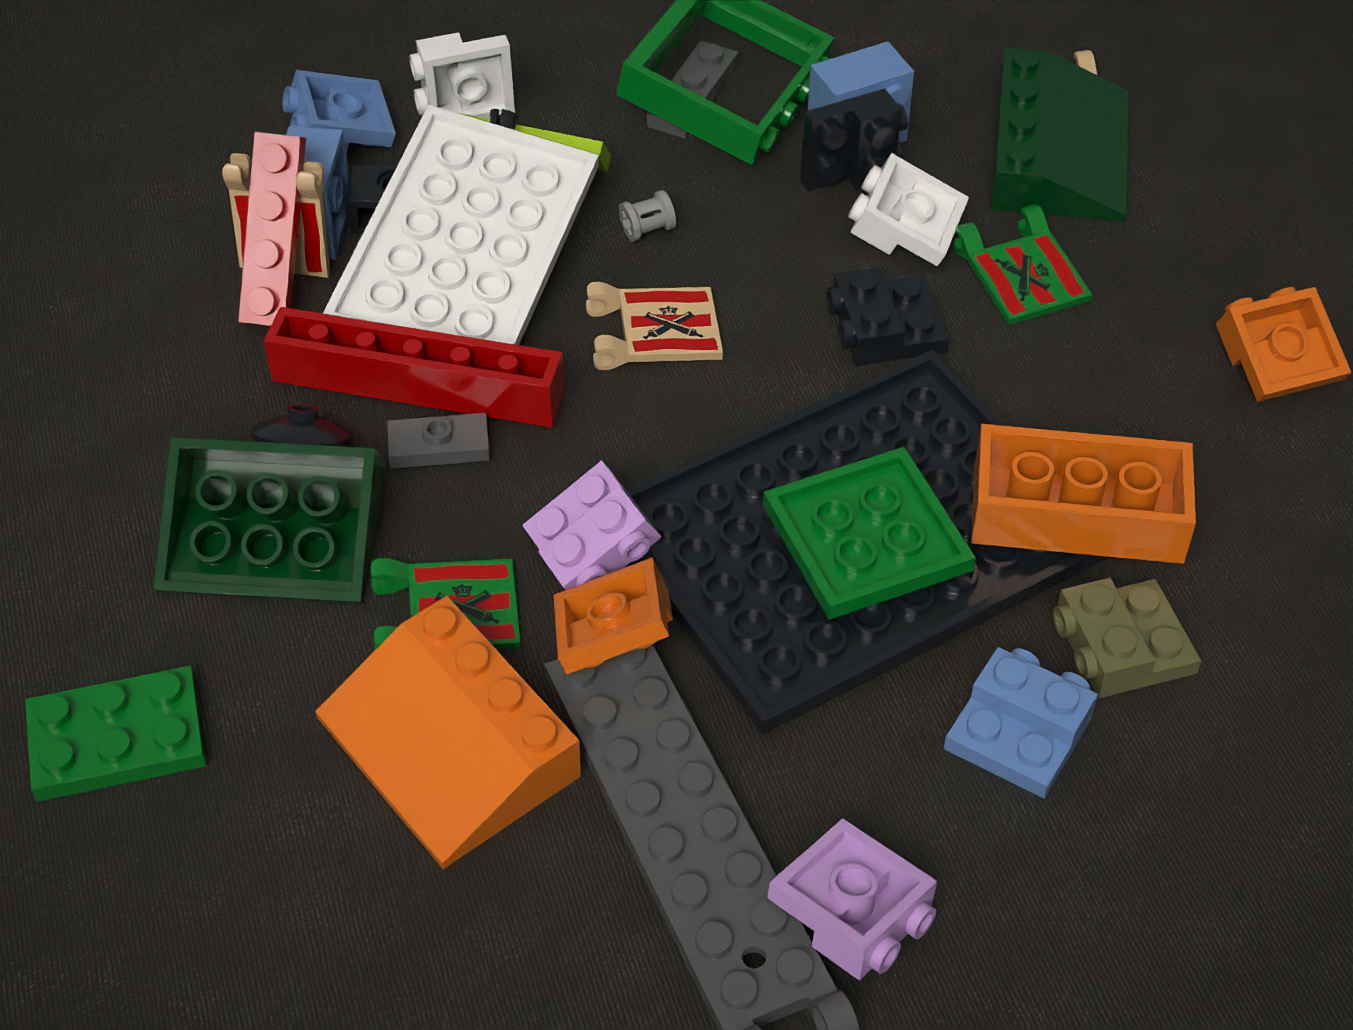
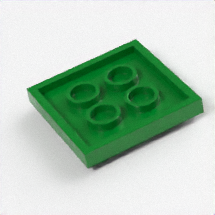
M905 447L782 485L763 493L764 508L829 620L974 571L976 557Z

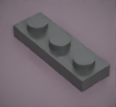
M700 41L671 81L712 102L738 66V51L721 47L718 44ZM650 112L647 113V127L685 139L690 134Z

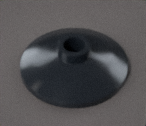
M306 404L288 406L287 415L268 418L251 427V437L257 442L346 446L352 442V432L350 429L335 421L318 416V408Z

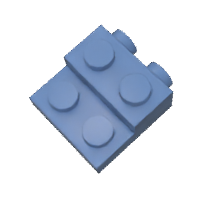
M296 70L291 87L286 86L284 90L283 111L293 114L290 127L343 130L346 153L349 143H357L368 147L374 145L392 147L396 132L378 80Z
M997 647L973 684L970 700L946 735L944 749L1045 799L1090 723L1098 694L1091 691L1089 683L1076 673L1064 672L1059 676L1040 667L1037 657L1027 650L1017 648L1013 649L1010 653Z

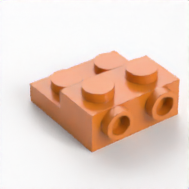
M1287 287L1274 292L1267 299L1255 302L1251 297L1239 299L1226 306V312L1216 322L1232 366L1242 364L1257 402L1342 381L1352 373L1316 287L1296 291L1295 287Z
M653 557L554 594L558 660L567 675L584 668L599 666L610 658L634 649L647 648L658 640L669 637L668 622L673 620L669 590Z

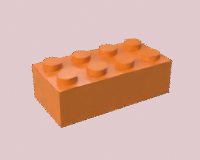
M981 424L974 468L971 544L1184 564L1196 525L1193 443Z

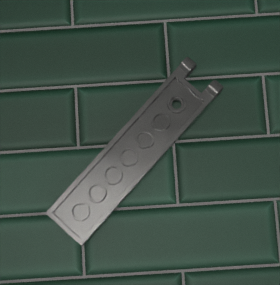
M654 646L634 649L610 658L599 666L584 668L568 675L558 659L545 663V677L573 734L579 739L580 749L717 1029L761 1030L760 1027L807 1008L817 1030H860L850 1001L841 990H837L817 950L812 947V941L802 922L767 898L769 883L776 877V874ZM748 953H759L765 958V963L761 967L750 968L744 964L742 959Z

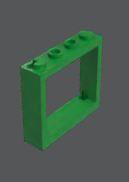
M676 0L623 62L616 95L736 158L753 165L762 151L769 153L779 137L780 127L788 128L797 113L798 103H807L809 99L810 65L830 59L828 56L834 37L762 0ZM702 16L802 67L758 126L656 73Z

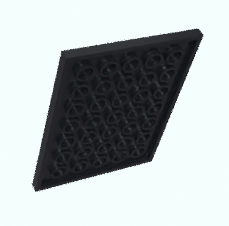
M934 350L626 489L661 535V538L650 546L648 552L643 557L633 561L634 564L653 557L669 590L673 616L762 734L1109 558L1106 556L971 544L974 468L981 424L1005 425ZM905 447L976 557L974 571L829 620L764 508L763 493L782 485Z

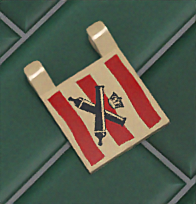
M232 153L230 156L231 163L224 165L222 175L229 189L239 267L243 268L251 160L246 154ZM305 161L303 164L304 172H299L296 177V186L301 195L294 274L328 278L331 271L323 204L324 168L319 162Z
M591 282L587 286V296L589 298L586 301L587 313L593 317H600L620 309L625 341L611 335H600L595 338L594 347L596 352L593 355V362L598 370H611L628 362L723 359V348L711 287L618 289L603 282Z

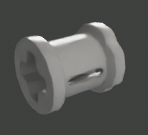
M664 190L656 191L653 198L630 204L628 201L619 204L621 224L631 242L640 240L642 234L663 227L667 231L676 227L674 207ZM650 213H653V214H654V216H651V217H648V218H645V219H642V218H641V216H644V215H647V214H650Z

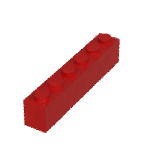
M285 307L279 308L264 339L271 377L274 382L466 414L486 413V416L490 418L553 428L565 394L562 352Z

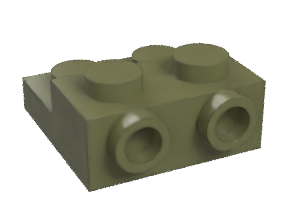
M1111 578L1061 589L1058 605L1053 609L1055 628L1060 637H1067L1074 651V661L1078 674L1085 680H1089L1094 692L1098 694V699L1198 673L1201 659L1156 579L1116 588Z

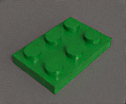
M191 666L25 699L31 791L36 802L206 767L196 683Z

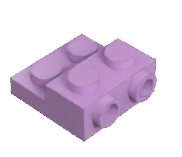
M602 460L522 525L539 548L538 552L566 590L623 569L629 563L643 557L648 552L650 546L661 538V535Z
M842 818L770 881L767 898L814 931L812 947L860 981L871 969H874L879 974L886 972L900 952L901 943L899 942L907 934L915 939H919L926 933L936 915V909L932 907L937 880Z

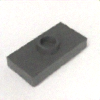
M486 413L387 421L390 469L490 461Z

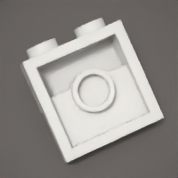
M459 32L416 40L417 53L410 54L409 59L414 80H421L422 88L414 89V98L419 115L424 114L428 104L452 112L490 119L491 109H498L500 115L502 109L515 112L510 45L506 35L464 43Z
M891 153L881 168L873 165L866 176L861 189L868 192L866 196L861 193L849 212L848 218L855 221L850 233L889 255L898 244L938 266L947 253L969 197Z

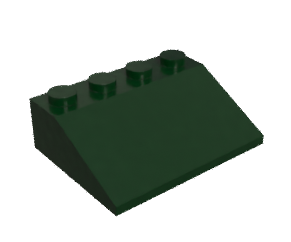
M1004 47L998 86L990 210L1021 212L1022 207L1038 204L1044 215L1125 222L1127 215L1128 90L1049 51Z
M171 437L153 590L156 592L362 604L382 512L386 461L375 448Z

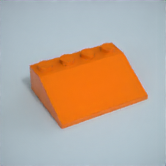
M448 596L401 623L315 711L318 720L442 869H445L581 777L579 739Z

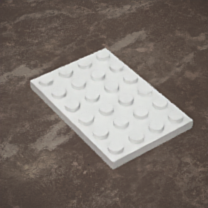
M428 104L323 314L519 345L598 169L599 155Z

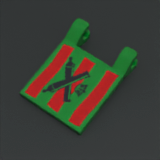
M1038 204L1021 208V214L1025 219L1018 221L1017 229L1023 238L984 249L979 231L974 223H966L956 227L959 238L953 241L954 250L959 256L968 261L1008 326L1091 301L1093 295L1050 232L1044 213Z
M378 558L372 561L371 581L373 592L377 595L390 594L409 587L411 617L448 596L496 650L520 648L512 558L406 564L390 558ZM379 626L375 629V650L395 631L396 626Z

